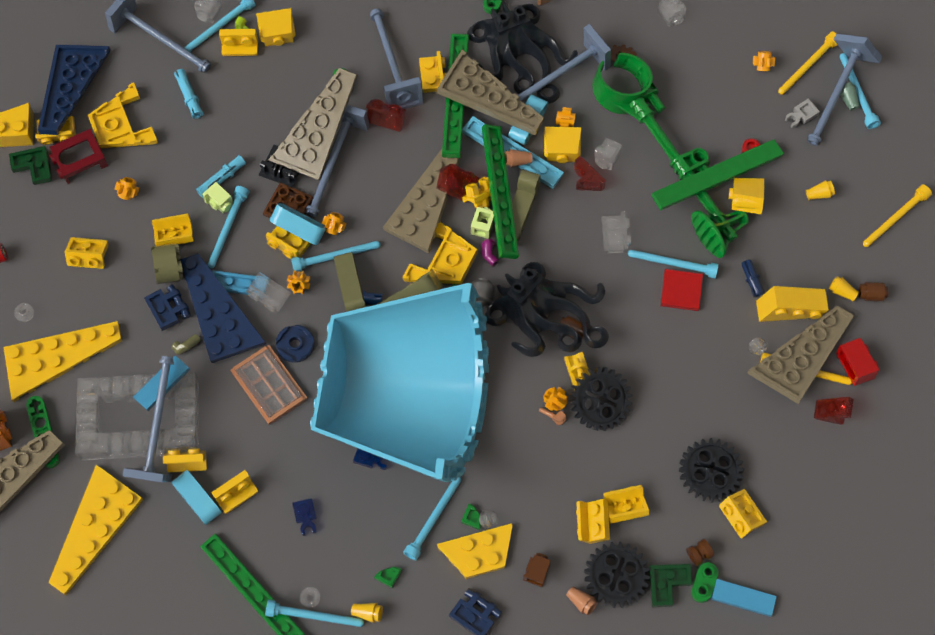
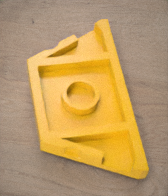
M512 523L437 544V547L465 579L504 569L512 532Z

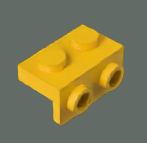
M69 116L58 135L39 134L38 126L40 120H36V139L43 145H49L55 141L62 142L76 135L75 119L73 116Z
M188 213L152 220L156 246L173 243L186 244L194 241L193 228Z
M190 448L188 451L180 452V449H170L163 455V464H167V472L205 471L207 469L206 450L200 451V448Z
M642 485L612 490L603 494L604 499L608 500L610 524L649 515Z

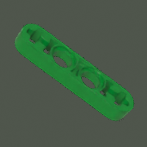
M39 396L30 397L27 400L26 407L34 438L49 430L53 432L44 400ZM35 402L39 403V414H37L36 410L33 407L35 405ZM42 418L46 420V424L43 427H36L37 420ZM59 452L52 458V462H48L45 465L46 468H54L59 464Z

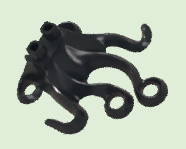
M504 2L503 12L498 14L492 8V19L478 21L467 31L469 39L475 43H482L487 40L495 72L492 75L499 81L503 78L504 65H508L516 70L519 76L514 82L513 87L518 94L536 84L530 71L517 61V57L521 54L532 55L539 61L543 70L542 79L551 74L549 59L542 49L544 46H548L551 49L557 62L562 66L578 56L577 50H574L572 55L566 58L559 43L534 25L540 19V11L533 4H523L510 11ZM526 11H531L533 17L529 18ZM482 29L484 35L478 37L474 34V31ZM478 62V65H479L482 69H484V67L481 65V63ZM521 80H527L529 82V87L522 88L520 87L519 82ZM549 83L538 90L536 95L550 104L559 98L560 92L557 86ZM551 88L553 95L547 97L543 94V90Z
M538 262L527 263L522 268L520 278L518 279L506 273L505 277L511 287L506 288L498 284V291L503 296L495 300L485 313L487 323L492 326H499L505 323L508 317L512 319L535 344V347L528 348L517 342H512L511 345L529 357H536L544 352L546 345L539 335L541 331L551 330L558 333V345L565 352H574L581 346L582 338L572 327L548 321L549 314L554 310L569 311L580 319L583 326L584 340L589 347L601 348L608 342L609 338L605 328L601 326L592 327L586 312L579 305L566 298V294L569 293L580 297L589 304L599 303L605 295L604 285L599 283L597 285V293L592 295L577 284L545 279V268ZM500 310L502 316L499 319L493 318L491 316L493 311ZM598 331L602 336L599 340H593L590 338V334ZM567 335L573 336L574 343L570 345L565 344L563 338Z

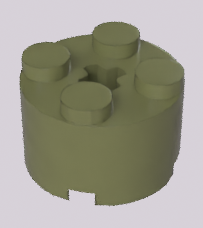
M178 244L152 246L151 251L157 284L182 280L183 271Z

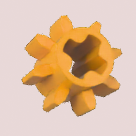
M758 51V56H753V64L757 66L756 70L770 71V66L775 67L776 58L772 56V52Z
M563 107L562 111H557L556 125H560V127H574L576 113H571L572 108Z
M124 177L116 182L115 190H117L118 197L121 199L131 200V198L137 196L139 187H136L137 184L134 179Z
M331 212L330 215L327 214L322 221L326 228L325 231L332 235H337L338 232L344 231L347 223L343 222L344 216L336 212Z
M294 270L293 276L288 275L287 281L289 283L287 288H291L293 294H303L304 290L310 287V283H308L310 276H306L304 271L297 272Z
M560 387L549 388L543 396L546 403L545 407L551 411L553 409L555 411L562 410L567 404L566 391Z

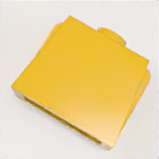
M291 8L256 13L260 40L265 44V47L272 45L280 46L293 42L296 33Z
M545 127L544 156L547 158V161L558 163L577 162V158L581 156V127Z
M734 178L733 188H729L728 198L732 199V210L762 214L764 179Z

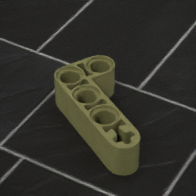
M524 169L520 173L517 190L512 201L517 245L538 194L541 178L540 174Z
M348 252L334 256L346 312L366 307L353 253Z
M431 270L415 282L377 304L440 290L443 285L434 270Z

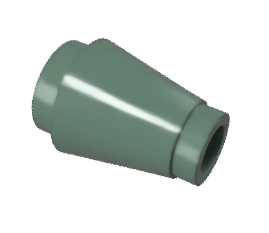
M852 82L846 83L840 93V97L849 110L852 111L860 107L856 86Z

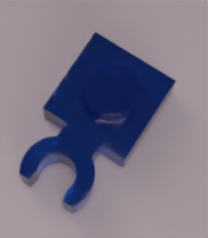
M357 448L353 463L371 469L374 464H377L380 469H387V465L381 463L383 458Z
M312 498L293 502L297 524L303 523L300 528L302 535L306 536L305 529L307 527H311L313 533H316L315 524L311 522V520L316 519Z

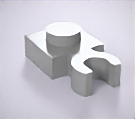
M808 98L794 107V113L787 114L785 121L793 119L795 122L792 123L791 128H795L798 126L799 121L806 124L818 116L820 111Z

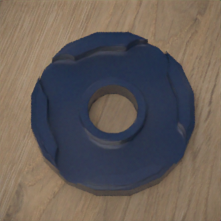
M301 325L288 326L279 332L276 338V348L284 360L298 363L306 360L312 354L314 339L312 333L306 327ZM293 340L300 341V345L295 348L291 347L290 343Z

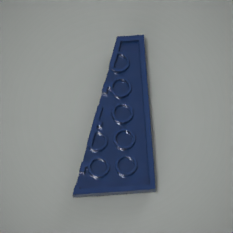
M55 46L38 126L39 134H59L110 53L109 46Z
M197 253L180 259L211 363L266 345L265 341L200 255Z

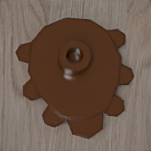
M624 44L618 47L613 45L611 60L615 62L619 53H628L637 56V53L632 51V47L626 48Z

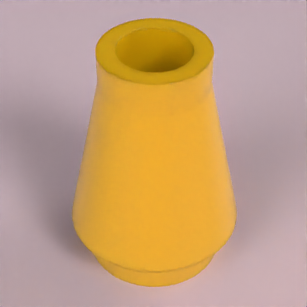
M825 180L807 189L806 195L808 200L831 198L832 195H835L832 182Z
M836 276L829 286L832 293L854 301L859 293L843 277Z
M378 603L353 604L351 609L352 616L372 623L380 622L383 614V607L378 605Z

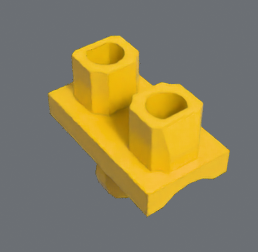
M482 177L478 180L479 189L476 183L465 186L466 195L462 197L463 202L471 201L475 208H489L491 193L488 177Z
M583 352L564 357L572 385H578L575 380L576 378L583 379L581 373L588 375V366Z

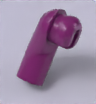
M485 239L482 242L481 255L493 267L499 261L492 254L495 242L493 239Z

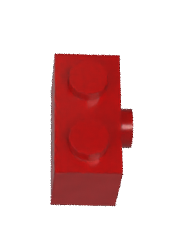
M861 338L839 346L836 355L854 386L875 379L879 372L878 363L876 360H873L867 344L863 343Z

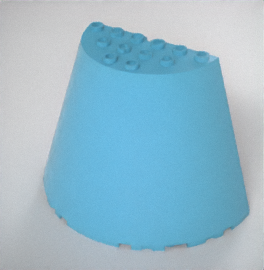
M472 283L456 285L331 315L330 322L327 325V341L324 343V358L320 364L323 376L317 381L318 392L317 397L314 399L315 409L310 420L311 430L439 481L451 482L461 477L466 471L464 467L466 461H472L475 448L479 440H475L476 432L481 433L488 394V383H484L485 373H489V348L487 341L483 340L482 332L487 330L481 302H476V298L479 295Z

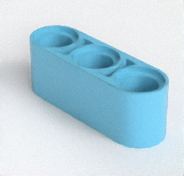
M531 94L525 105L531 106L543 117L548 107V101ZM514 126L511 127L508 138L522 145H526L532 136L531 133Z
M277 203L270 218V222L314 245L319 244L326 230L323 224L282 203Z
M188 470L171 481L176 490L205 525L222 513Z

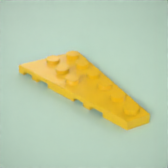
M118 321L5 346L4 354L11 400L13 402L19 400V397L26 393L30 394L36 390L35 388L44 383L53 381L74 369V366L79 363L86 362L95 354L102 353L122 342Z
M98 465L95 466L48 582L65 596L143 501L142 497Z

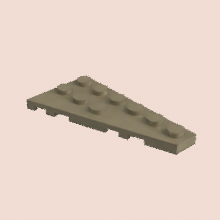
M461 50L437 88V94L533 135L537 134L544 122V117L531 106L525 105L519 100V96L515 93L512 94L507 89V86L489 71L482 69L476 60H472L467 56L464 50Z
M339 68L326 84L321 94L316 97L314 103L306 110L292 128L290 134L268 160L320 180L358 75Z
M441 149L383 226L384 231L430 254L431 244L436 236V228L438 223H440L448 199L447 195L452 186V179L457 171L461 157H442Z
M836 306L822 316L820 320L813 325L811 324L802 333L778 348L776 352L764 358L755 367L753 366L749 369L747 374L799 404L854 315Z
M50 430L29 441L25 446L11 451L9 455L0 458V512L65 445Z

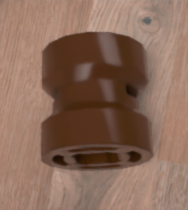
M705 539L698 541L697 546H690L686 549L690 560L695 566L702 564L705 558L710 559L714 556L713 549Z

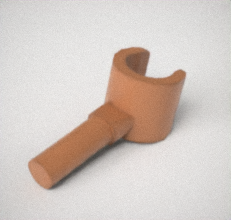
M542 407L539 409V412L552 418L556 425H561L567 420L566 415L562 411L555 415Z

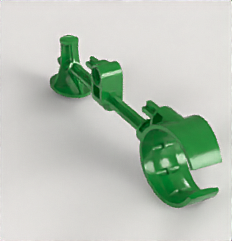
M628 53L618 54L614 67L629 71L635 76L641 87L640 92L626 94L613 90L604 82L601 75L604 68V61L602 60L592 82L594 96L600 105L610 112L630 114L640 124L645 123L671 160L670 167L675 169L674 172L679 175L680 180L709 168V155L704 149L695 148L680 155L654 119L655 112L650 107L652 106L658 114L665 110L666 107L657 96L659 91L652 82L653 76L650 67L635 55ZM704 191L697 194L696 197L708 214H704L699 210L694 211L691 214L692 225L703 246L713 256L722 258L726 254L729 242L731 243L738 238L735 232L747 225L749 219L746 212L735 211L724 215L708 193ZM736 215V217H734V218H732V219H729V220H726V219H725V218H728V217H731V216ZM740 223V225L733 230L732 226ZM721 232L723 233V235H724L725 238H726V242H725V243H724V240H723V238H722V236H721V234H720Z

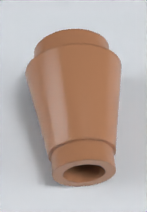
M509 149V151H505L506 166L511 168L532 163V153Z
M574 586L567 592L566 596L582 614L589 615L596 608L597 602L595 597Z

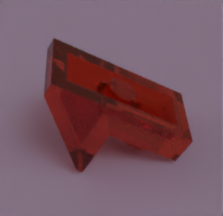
M579 156L574 164L576 174L581 177L576 183V189L589 191L604 190L606 180Z
M851 397L816 400L814 419L843 425L844 418H851L854 399Z

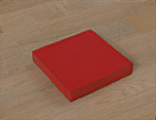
M665 269L660 306L699 311L703 274Z

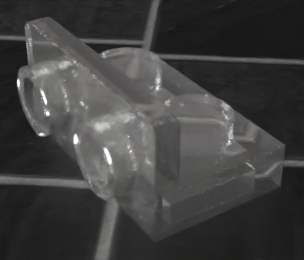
M621 211L620 216H602L604 254L627 253L628 246H631V235L627 234L629 217L625 216V211Z
M261 272L257 274L246 291L251 299L261 301L272 312H279L291 292Z

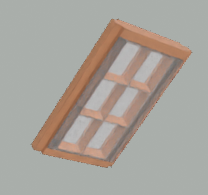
M270 345L263 347L230 370L268 425L274 423L308 399Z

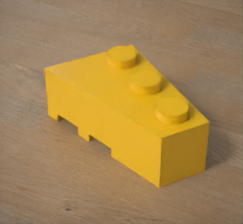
M26 103L0 112V147L33 145L34 111L30 104Z
M773 286L756 300L759 322L808 318L819 319L829 311L825 289Z

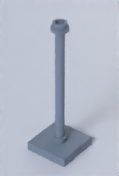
M115 0L105 12L108 28L113 33H116L128 19L199 66L198 70L200 72L206 73L209 70L211 64L207 59L201 60L132 14L137 8L135 0Z
M378 8L373 9L370 17L371 20L376 22L396 82L384 86L388 113L423 104L420 78L402 80L382 21L384 14Z
M588 24L583 28L584 46L587 50L517 95L519 100H525L531 94H534L591 55L599 65L603 60L604 71L611 67V49L593 27Z
M836 34L834 41L847 55L849 60L813 134L808 135L807 141L810 144L817 146L821 142L820 135L856 60L880 63L882 56L867 37Z
M347 105L341 121L343 124L311 206L306 207V214L316 217L320 212L317 208L349 126L368 131L370 123L366 110Z
M162 356L161 360H159V363H162L146 465L143 466V470L124 468V477L156 482L172 481L173 474L155 472V467H153L170 364L174 365L173 357Z

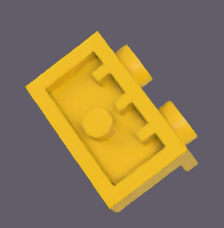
M219 29L222 56L258 55L256 29Z
M437 51V56L419 58L423 93L437 92V88L446 76V73H443L442 68H445V58L441 57L440 51Z
M276 226L272 233L267 232L266 234L267 244L275 250L277 248L281 250L289 259L294 257L300 258L311 244Z
M71 237L65 249L67 266L104 269V256L108 249V240Z
M244 470L211 493L223 512L227 514L257 494L258 489L253 484L246 470Z
M745 489L728 496L719 505L740 538H744L751 531L767 523Z
M608 500L577 501L576 514L579 541L592 544L610 540Z

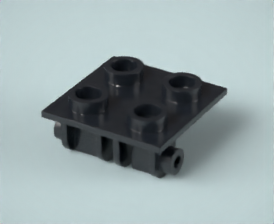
M273 145L265 161L262 160L260 163L262 169L259 176L293 187L300 172L269 161L268 159L279 148L277 145Z

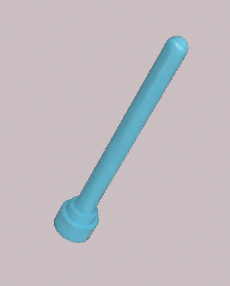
M242 0L239 6L185 46V49L191 52L241 12L254 8L256 6L253 0Z
M841 53L839 57L845 68L849 59L845 53ZM852 68L848 78L856 86L858 100L865 113L864 123L867 129L876 128L881 124L878 115L872 113Z
M236 186L233 192L235 200L209 259L208 267L210 269H213L216 265L241 202L248 198L250 191L245 187Z
M374 241L306 259L294 257L291 258L293 269L300 272L302 269H305V266L333 260L334 256L348 252L357 254L377 249L381 244L379 241Z
M636 250L628 251V256L632 258L704 272L708 277L716 279L719 265L717 263L711 262V264L703 265Z
M460 477L450 483L414 543L407 545L403 553L410 559L417 561L421 554L420 547L459 486L461 482Z
M268 599L265 616L269 617L283 614L357 627L364 625V621L360 618L280 606V603H276L275 600Z

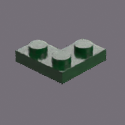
M46 146L9 154L13 173L30 169L34 185L52 181Z
M691 565L649 566L652 607H672V586L692 585Z

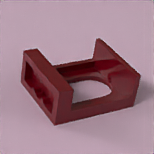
M91 129L50 146L52 154L49 156L54 165L58 164L59 169L56 170L61 180L65 178L67 184H70L69 177L99 164L101 169L108 167ZM87 140L94 154L69 165H64L59 161V156L63 151Z

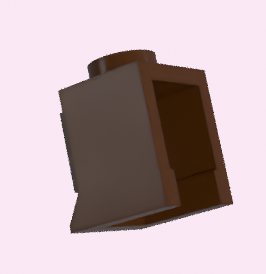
M534 554L533 558L530 557L523 581L542 587L551 560L544 554Z

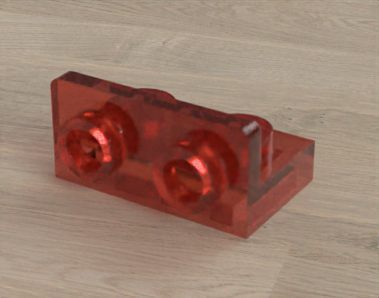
M379 99L371 100L366 105L369 123L398 132L402 130L406 109H402L396 104H385Z
M449 164L440 169L436 189L463 201L462 197L466 195L465 186L471 183H478L480 178L470 171L459 168L456 164Z

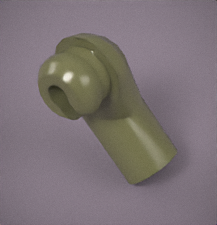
M194 334L183 343L176 341L172 344V350L176 354H183L200 343V337Z

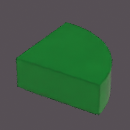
M468 504L461 523L480 530V514L473 505Z
M397 567L386 568L379 571L374 579L393 588L402 569Z

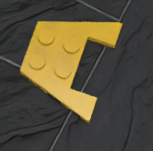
M134 82L129 84L128 88L123 92H118L111 101L103 103L88 114L100 148L158 144L152 126L133 133L124 111L123 105L140 99Z
M440 221L436 228L435 237L443 239L428 269L409 264L402 277L405 282H415L424 274L434 270L441 283H463L478 251Z

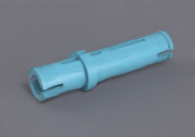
M179 69L177 72H174V75L184 95L185 105L189 107L192 118L198 119L203 116V111L199 105V98L194 94L185 70Z
M238 155L227 165L224 164L220 171L196 188V191L203 198L202 194L214 184V181L220 185L227 178H232L237 170L246 165V162Z

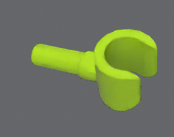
M240 16L237 17L235 28L249 29L245 26L247 21Z

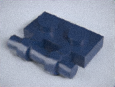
M173 284L167 287L169 293L165 295L160 289L144 297L162 331L179 323L177 315L182 314L184 319H188L191 316L188 311V305L183 302L180 291ZM172 300L177 305L174 308H171L169 302Z
M468 588L464 595L470 598L467 603L460 598L450 612L449 617L474 635H486L494 624L488 617L492 614L499 618L502 611L496 608L497 605L493 602L489 603L482 598V594ZM476 603L485 609L483 613L474 608Z

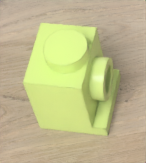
M217 182L202 194L205 203L210 204L214 210L218 209L222 213L228 212L233 205L231 195Z
M477 207L471 224L472 235L489 239L494 223L493 211L490 208Z

